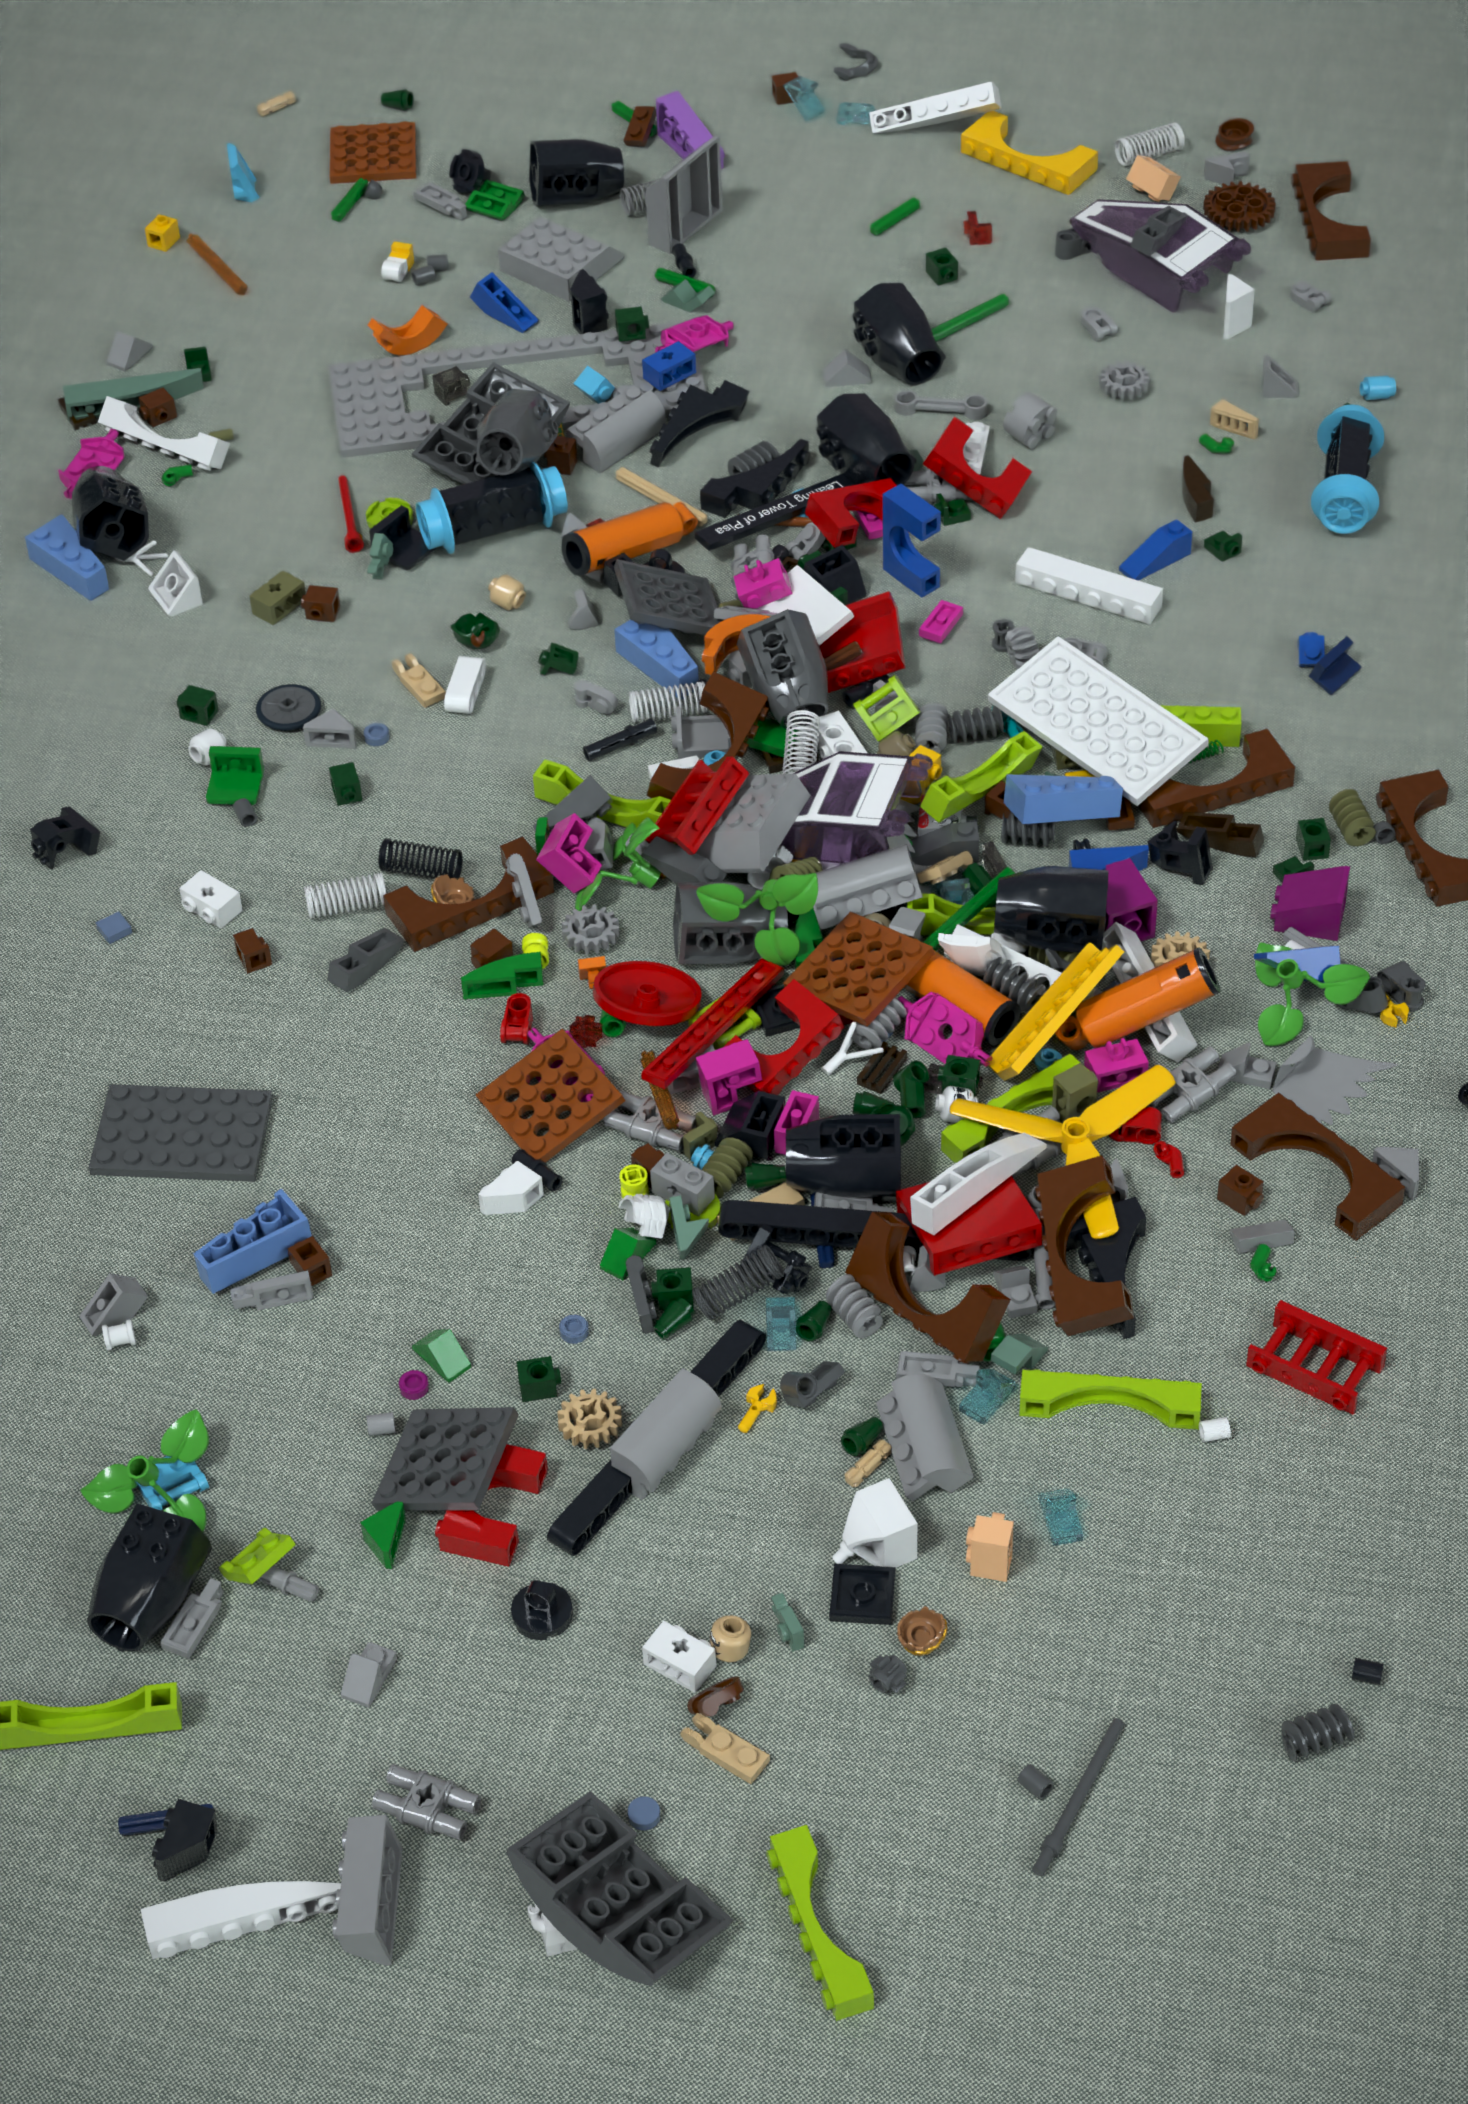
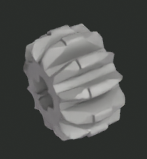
M1019 626L1007 632L1005 636L1007 653L1013 666L1019 669L1039 652L1038 643L1032 630L1027 626Z

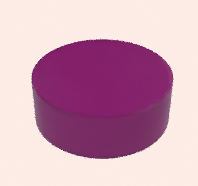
M418 1370L405 1372L399 1379L401 1395L409 1400H417L424 1397L429 1390L427 1376Z

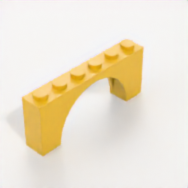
M996 111L985 113L961 134V153L1067 195H1070L1098 169V151L1083 145L1053 156L1027 155L1010 148L1003 141L1008 135V116Z

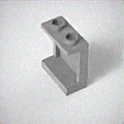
M676 707V716H671L672 731H677V733L672 734V748L678 749V759L696 755L698 758H704L707 753L715 750L728 752L731 747L730 737L725 725L716 715L681 716V707Z

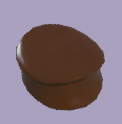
M1244 118L1227 120L1219 126L1215 142L1223 150L1233 151L1244 148L1252 143L1251 134L1254 131V125L1251 121Z

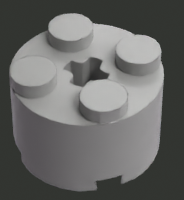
M1026 392L1018 397L1013 403L1015 408L1012 413L1007 412L1003 427L1006 432L1030 449H1034L1044 437L1048 439L1054 433L1055 427L1053 424L1058 410L1031 392Z

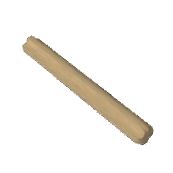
M624 467L616 471V479L659 504L667 502L673 505L677 502H682L697 518V526L702 527L707 523V514Z

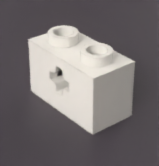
M202 870L179 888L182 906L188 912L197 914L207 923H212L221 929L243 911L240 893Z
M664 1620L642 1647L645 1666L694 1693L698 1691L716 1668V1650L711 1647L709 1642L703 1639L698 1640L689 1635L682 1627L678 1625L673 1626Z

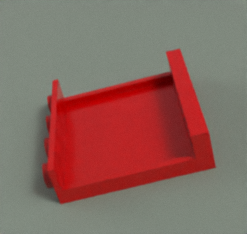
M890 591L845 605L852 611L854 617L819 645L824 658L853 641H856L862 649V654L838 668L827 671L828 693L906 668L898 607Z
M1012 1176L935 1235L912 1224L910 1197L929 1182L896 1191L897 1213H905L929 1254L930 1270L934 1276L1042 1245V1223Z

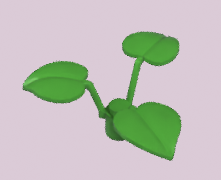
M645 818L637 828L631 822L624 830L623 835L614 844L613 861L619 857L621 852L624 853V856L629 857L633 861L629 869L632 877L600 870L592 884L579 890L575 900V909L578 911L582 910V906L588 902L604 876L629 881L634 885L639 881L649 889L654 886L661 872L646 862L635 850L649 835L660 829L652 819ZM630 837V843L628 844V846H626L625 843L627 839Z
M816 873L805 875L791 874L782 876L777 880H767L763 885L762 891L756 890L755 894L744 903H742L744 900L743 891L731 884L716 883L704 885L697 888L696 893L705 912L713 919L723 922L736 919L739 916L740 908L745 909L756 899H759L762 907L771 912L769 930L757 932L755 948L766 961L786 966L797 956L800 949V941L792 930L784 927L774 928L776 909L778 906H785L790 913L795 915L809 912L817 899L818 878Z
M1260 942L1256 953L1293 949ZM1293 959L1281 961L1277 969L1255 960L1256 974L1261 983L1269 987H1275L1283 983L1286 996V1008L1283 1005L1274 1004L1266 1008L1259 1017L1258 1030L1264 1045H1283L1294 1039L1302 1030L1304 1016L1300 1010L1291 1009L1290 990L1300 987L1304 979H1307L1321 989L1325 988L1324 994L1328 1001L1342 1005L1354 1001L1361 994L1370 979V974L1358 966L1338 964L1325 970L1323 973L1325 983H1321L1310 976L1307 971H1301L1297 962Z
M197 1409L192 1410L180 1417L167 1429L161 1440V1451L164 1455L171 1458H155L150 1456L147 1459L139 1455L133 1457L128 1462L127 1467L123 1464L108 1466L80 1490L82 1495L97 1509L113 1514L123 1512L133 1504L135 1497L132 1489L136 1488L138 1483L142 1486H152L171 1505L163 1511L192 1519L200 1530L204 1532L206 1510L203 1503L192 1494H184L175 1502L157 1484L159 1470L155 1465L175 1463L177 1459L183 1463H192L205 1453L209 1444V1435L201 1413Z

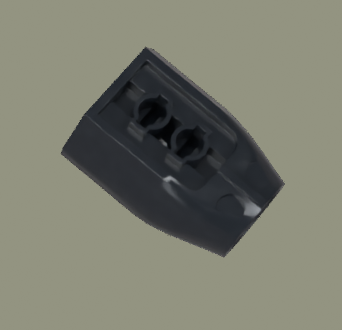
M585 139L530 141L529 185L534 205L588 203L618 194L624 186V163L622 152L618 147Z
M880 283L873 286L854 302V313L852 314L855 323L854 337L858 343H862L866 355L872 357L882 370L911 385L925 383L939 372L944 359H946V355L936 343L924 311L903 283Z
M865 393L842 394L830 402L816 416L818 424L816 432L820 439V445L818 446L820 454L831 462L836 471L839 470L850 481L856 484H863L891 478L896 485H904L911 477L914 464L917 463L916 459L902 442L891 419Z
M105 466L89 468L80 475L72 492L73 522L80 546L123 561L127 560L141 549L149 538L148 511L141 490L119 475L115 470Z
M1044 866L998 878L994 932L1040 949L1049 948L1053 951L1080 953L1088 943H1092L1101 951L1106 916L1108 870Z
M900 1114L836 1115L787 1128L786 1186L812 1195L819 1192L838 1197L873 1198V1202H896V1191H901Z
M138 1503L135 1505L103 1559L93 1584L87 1623L90 1630L103 1642L117 1648L121 1652L139 1651L176 1613L212 1550L210 1540L192 1519Z

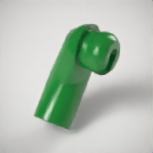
M1205 433L1199 438V443L1211 453L1228 454L1233 450L1234 440L1229 437H1224L1222 442H1217Z
M191 464L168 468L162 475V482L167 486H173L181 478L193 476Z
M1260 1244L1251 1259L1250 1268L1259 1280L1268 1282L1275 1277L1277 1270L1276 1267H1270L1271 1263H1267L1271 1253L1270 1247Z

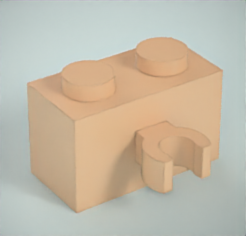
M1137 155L1126 179L1133 183V188L1141 192L1146 191L1149 193L1148 197L1150 199L1160 202V200L1170 201L1181 176L1150 157Z
M993 1512L992 1517L977 1515L975 1526H969L966 1538V1545H968L966 1562L971 1563L970 1576L1007 1582L1013 1553L1014 1521L1004 1520L1005 1514Z

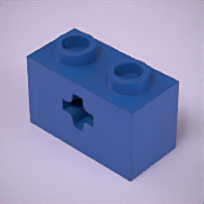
M678 341L642 359L643 379L659 391H662L696 373V354Z

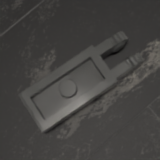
M632 1255L627 1258L626 1268L642 1331L647 1334L654 1332L652 1320L657 1319L654 1303H647L646 1298H650L652 1295L646 1272L644 1271L643 1260L639 1255Z

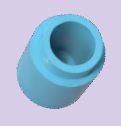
M1388 375L1365 377L1363 382L1360 383V394L1364 396L1365 400L1389 399L1390 396H1394L1396 393L1395 379L1393 377L1389 378Z

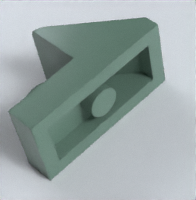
M680 1195L669 1198V1207L679 1259L682 1260L686 1259L708 1229L709 1219L690 1221L688 1204L683 1205Z

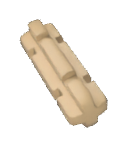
M288 91L283 96L279 95L266 101V104L263 102L257 105V112L264 117L270 114V111L273 113L286 107V104L291 105L296 102L295 95Z
M879 1440L873 1446L874 1450H868L854 1464L856 1467H851L845 1473V1482L854 1488L864 1481L863 1478H867L882 1463L881 1460H885L891 1454L892 1447L885 1440Z

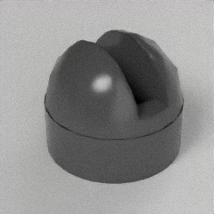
M371 179L365 191V196L376 199L381 196L382 187L378 182Z
M1380 821L1374 825L1373 828L1376 831L1374 838L1379 844H1387L1394 839L1396 832L1390 823Z

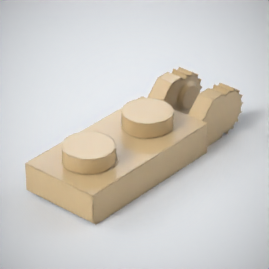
M413 654L405 655V661L410 667L409 670H405L403 664L398 659L391 662L393 670L400 678L402 684L424 708L445 699L446 691L421 664L419 665Z
M964 851L956 856H950L917 873L920 884L930 881L933 885L945 880L946 877L958 873L959 867L965 869L968 865L972 864V856L968 851Z
M696 1713L692 1718V1723L699 1730L706 1733L708 1737L704 1740L698 1732L693 1731L689 1727L684 1728L680 1734L683 1740L699 1750L701 1755L749 1784L755 1781L770 1762L769 1754L719 1724L716 1726L710 1718Z

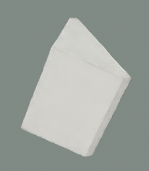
M1228 274L1223 339H1230L1252 327L1255 289L1233 274Z
M173 550L148 587L167 615L171 617L203 604L198 577L178 551Z

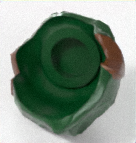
M481 612L476 617L472 613L462 615L451 625L453 635L457 638V641L472 649H484L490 646L497 639L500 632L498 623Z

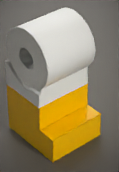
M393 242L391 253L382 265L381 275L383 279L402 282L415 263L412 244Z

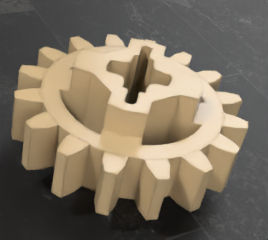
M1176 931L1173 937L1166 933L1165 940L1157 939L1156 945L1152 946L1151 961L1154 967H1157L1199 947L1209 960L1210 950L1206 949V942L1199 943V936L1192 939L1189 932L1184 936H1180V933Z
M582 1389L578 1397L573 1394L569 1395L570 1403L562 1401V1410L557 1412L559 1431L563 1432L564 1440L572 1438L573 1446L582 1442L584 1449L588 1448L589 1443H594V1446L599 1448L600 1441L603 1440L609 1444L611 1442L610 1435L618 1436V1427H622L621 1406H617L615 1397L608 1399L606 1391L601 1393V1395H597L596 1389H592L590 1394H586Z

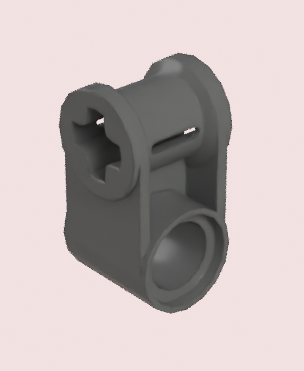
M1082 224L1061 230L1056 234L1055 256L1062 260H1069L1073 257L1090 253L1097 247L1098 237L1090 234L1087 227Z
M1405 961L1395 963L1377 973V977L1382 980L1385 993H1388L1398 1004L1405 1002L1409 1007V1011H1416L1422 1008L1424 1001L1421 995L1425 989V981Z
M1370 977L1363 991L1354 1001L1336 1005L1345 1010L1351 1009L1368 1013L1383 1011L1388 1006V1000L1382 980L1378 977Z

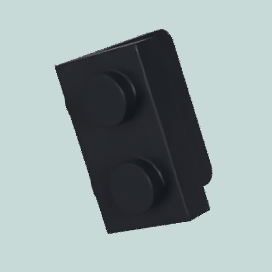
M402 505L369 530L371 546L375 533L384 534L393 543V554L389 558V562L405 570L411 569L436 549L429 550L424 543L421 532L411 528L409 509Z

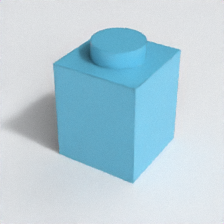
M588 365L573 383L584 395L597 404L609 399L612 392L616 389L604 376Z

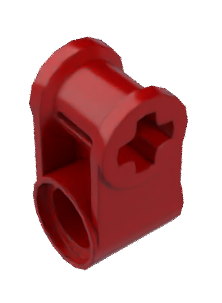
M515 993L508 998L504 1019L501 1022V1043L520 1041L525 1045H529L530 1038L527 1036L529 1030L531 1031L533 1013L531 999L528 995Z
M1145 1107L1121 1126V1134H1119L1118 1128L1108 1136L1117 1142L1155 1144L1161 1138V1112L1153 1107Z

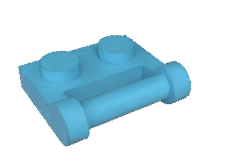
M177 1459L175 1463L155 1464L159 1470L157 1484L164 1491H167L166 1493L174 1501L184 1494H191L197 1490L202 1492L209 1488L205 1475L200 1471L195 1461L183 1463ZM138 1483L137 1487L149 1507L162 1511V1507L169 1504L152 1486H142Z

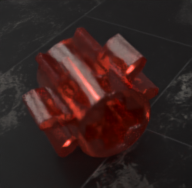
M593 1015L576 1016V1021L569 1026V1032L582 1048L586 1049L587 1046L596 1047V1042L603 1037L602 1023L594 1022L595 1016Z

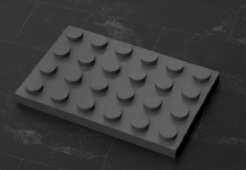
M110 1084L88 1167L90 1175L255 1182L271 1112L273 1093L268 1090Z

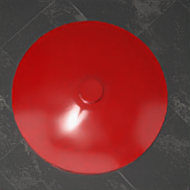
M626 961L610 965L596 975L593 986L594 1000L601 1009L620 1020L646 1026L674 1025L692 1018L700 1008L702 997L700 986L690 975L672 966L649 961Z

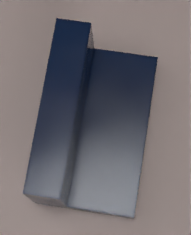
M1348 636L1320 659L1309 675L1312 680L1330 695H1333L1362 667L1347 654L1354 644Z

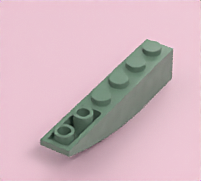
M201 368L65 385L63 390L68 422L72 414L76 420L89 417L87 413H93L96 418H99L107 396L137 407L136 411H138L140 407L139 397L160 388H164L174 400L203 389ZM74 406H77V408L79 409V412L76 411V409L74 408Z

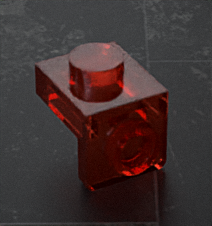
M967 211V220L963 221V232L968 234L970 245L991 244L992 224H978L976 211Z

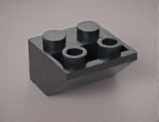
M584 269L579 270L570 289L573 327L580 334L607 330V319H609L606 309L607 293L604 288H601L596 283L593 276H590Z
M843 545L805 562L803 570L830 593L839 587L848 591V604L866 597L867 593L858 562Z
M757 1091L734 1102L715 1141V1147H718L725 1138H735L746 1143L753 1151V1156L768 1160L775 1145L774 1129L785 1107V1097Z
M178 1799L175 1808L168 1809L163 1824L164 1827H167L163 1839L157 1838L152 1851V1857L155 1858L153 1867L157 1869L158 1880L164 1882L207 1861L217 1834L216 1812L214 1809Z

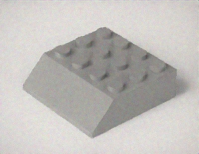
M715 135L703 143L646 189V214L650 246L670 254L675 244H683L723 211L720 136Z
M538 217L498 249L501 272L569 302L571 301L570 289L579 270L584 269L596 281L624 258V253L542 217Z
M795 773L748 775L696 854L706 857L725 873L764 872L811 795Z

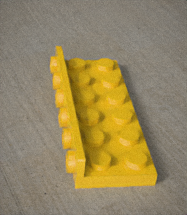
M1088 943L990 1055L992 1056V1061H988L990 1062L988 1067L1004 1081L1020 1074L1122 956L1124 951L1117 944L1109 949L1104 947L1100 951L1092 943Z

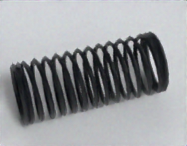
M385 838L379 850L378 864L381 871H392V873L397 871L398 874L403 873L406 875L408 873L410 876L414 874V876L431 877V879H435L440 873V876L447 874L450 879L456 878L458 880L462 870L463 856L460 849L453 850L451 848L448 851L447 847L444 849L438 847L437 849L436 846L431 848L430 845L426 847L425 844L420 846L419 843H416L414 845L413 842L409 844L408 841L403 844L402 840L397 842L395 839L392 842L391 839ZM396 842L395 857L393 864L391 866L393 856V845ZM401 843L400 860L397 866L398 848ZM407 844L406 860L403 866V853L405 845ZM412 845V858L410 866L408 868L409 851ZM388 846V855L386 860V850ZM418 846L417 862L414 868L415 850ZM422 847H424L423 861L419 870L420 854ZM429 848V859L425 870L426 853ZM435 848L434 864L431 870V857ZM439 850H440V852H441V855H440V863H439L438 870H437V872H436L437 856H438V852H439ZM446 850V861L442 872V860ZM452 851V855H451L450 862H449V868H448V871H447L448 859H449L450 852ZM457 856L456 869L453 875L454 862Z

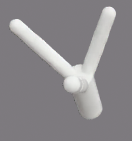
M153 540L127 560L115 559L122 562H134L149 576H153L154 573L140 559L167 558L168 554H143L157 544Z
M852 1022L840 1050L822 1067V1070L827 1075H830L845 1060L882 1053L884 1049L880 1047L846 1054L853 1042L851 1037L857 1026L856 1022Z

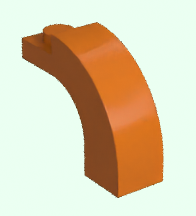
M421 305L413 318L403 326L396 328L388 327L374 318L367 324L374 331L372 335L377 339V342L388 352L395 355H409L426 348L440 336L448 325L436 312L424 305Z
M759 614L739 615L723 620L713 626L704 636L705 649L702 654V662L705 663V674L712 675L713 671L717 672L726 656L739 650L737 641L741 629L771 616Z

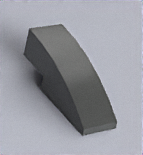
M1171 206L1163 208L1149 216L1146 225L1135 231L1130 247L1147 256H1151L1172 238L1186 221L1188 215Z
M384 928L350 944L348 954L329 963L327 981L345 992L352 990L380 970L403 946L405 939Z

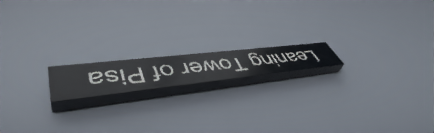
M843 474L837 475L696 531L695 540L708 551L714 550L804 514L809 494L857 484L847 479Z

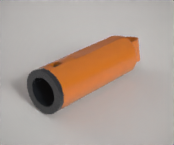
M663 502L565 535L561 546L562 555L569 570L574 575L582 576L603 569L605 561L622 553H625L632 559L653 552L656 549L674 545L680 542L682 536L690 534L696 528L698 520L684 503L677 502L672 505Z
M934 950L935 954L904 988L920 999L930 992L940 994L983 1023L984 1041L992 1046L999 1045L1015 1028L1020 1017V1006ZM895 957L892 960H900L902 957Z
M1199 947L1082 1001L1075 1009L1077 1018L1069 1016L1055 1034L1071 1050H1080L1088 1042L1092 1047L1100 1048L1105 1046L1108 1041L1114 1042L1220 993V985L1206 954ZM1073 1029H1077L1076 1033L1068 1038L1069 1033Z

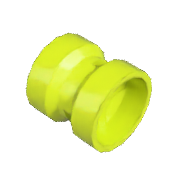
M530 933L523 937V954L541 951L542 969L545 968L549 963L547 937L541 933Z
M635 1164L628 1165L621 1170L622 1199L626 1195H649L648 1175L645 1168Z

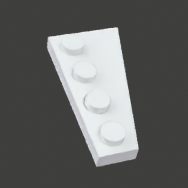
M981 422L966 423L974 431L964 445L963 455L969 467L976 473L981 474L990 426L984 425Z

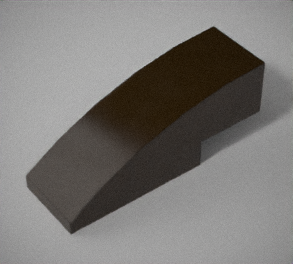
M1186 455L1183 461L1182 495L1189 514L1197 523L1213 517L1214 498L1210 494L1211 481L1192 458Z
M1184 812L1177 827V832L1189 839L1196 827L1206 828L1210 848L1240 856L1257 857L1264 842L1261 824L1236 823L1234 815Z

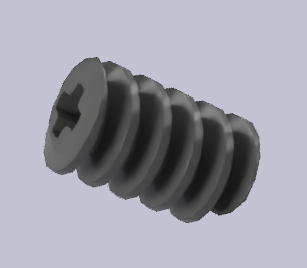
M762 441L758 445L751 447V449H747L736 457L729 459V475L741 474L760 467L779 457V452L768 441Z
M986 706L983 708L982 713L979 708H974L972 715L968 709L963 711L962 716L959 711H954L952 717L950 714L948 715L949 731L953 743H957L958 735H961L963 741L966 742L968 734H971L973 740H977L979 732H981L983 739H987L988 731H991L994 738L997 737L998 730H1001L1003 733L1002 713L996 706H993L992 712Z
M1010 812L1008 818H1005L1003 813L1002 843H1007L1011 836L1013 844H1017L1021 837L1023 845H1027L1030 838H1032L1034 846H1038L1040 839H1042L1044 847H1048L1051 840L1054 843L1056 822L1022 824L1015 818L1012 812Z
M998 957L987 969L983 982L1016 1002L1020 1006V1011H1029L1043 995L1045 985L1041 984L1035 988L1037 979L1032 978L1029 982H1026L1029 977L1027 972L1018 976L1021 970L1019 966H1015L1010 970L1012 961L1007 960L1002 964V957Z
M1335 1703L1331 1704L1328 1709H1318L1317 1713L1309 1712L1305 1715V1718L1297 1716L1293 1722L1286 1720L1281 1726L1285 1751L1294 1762L1297 1760L1296 1751H1299L1302 1757L1306 1758L1309 1756V1746L1317 1754L1320 1752V1742L1329 1750L1332 1748V1738L1339 1746L1343 1744V1734L1346 1735L1349 1741H1353L1355 1738L1354 1729L1349 1717L1343 1708Z

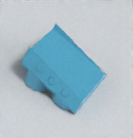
M228 143L227 151L234 198L252 203L260 198L255 191L254 182L257 179L237 147Z

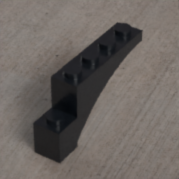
M724 380L720 388H715L713 394L690 384L686 393L681 392L677 401V409L672 408L668 417V425L663 424L659 432V441L654 440L649 451L652 454L650 464L659 467L676 445L703 428L728 420L738 421L746 406L750 391Z
M799 439L785 453L755 469L724 478H711L700 490L701 510L726 518L732 510L737 508V505L752 510L774 501L779 493L785 490L787 484L796 478L801 468L808 464L811 456L809 441Z
M1136 1197L1113 1203L1119 1230L1115 1234L1102 1239H1094L1090 1233L1082 1235L1081 1248H1078V1255L1083 1265L1086 1264L1089 1269L1090 1281L1114 1282L1121 1280L1126 1286L1125 1271L1129 1257L1138 1239L1145 1236L1146 1216ZM1134 1315V1319L1112 1324L1115 1330L1119 1329L1123 1339L1134 1337L1136 1317Z

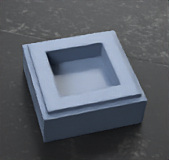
M119 911L95 922L97 930L109 944L132 934L131 926Z

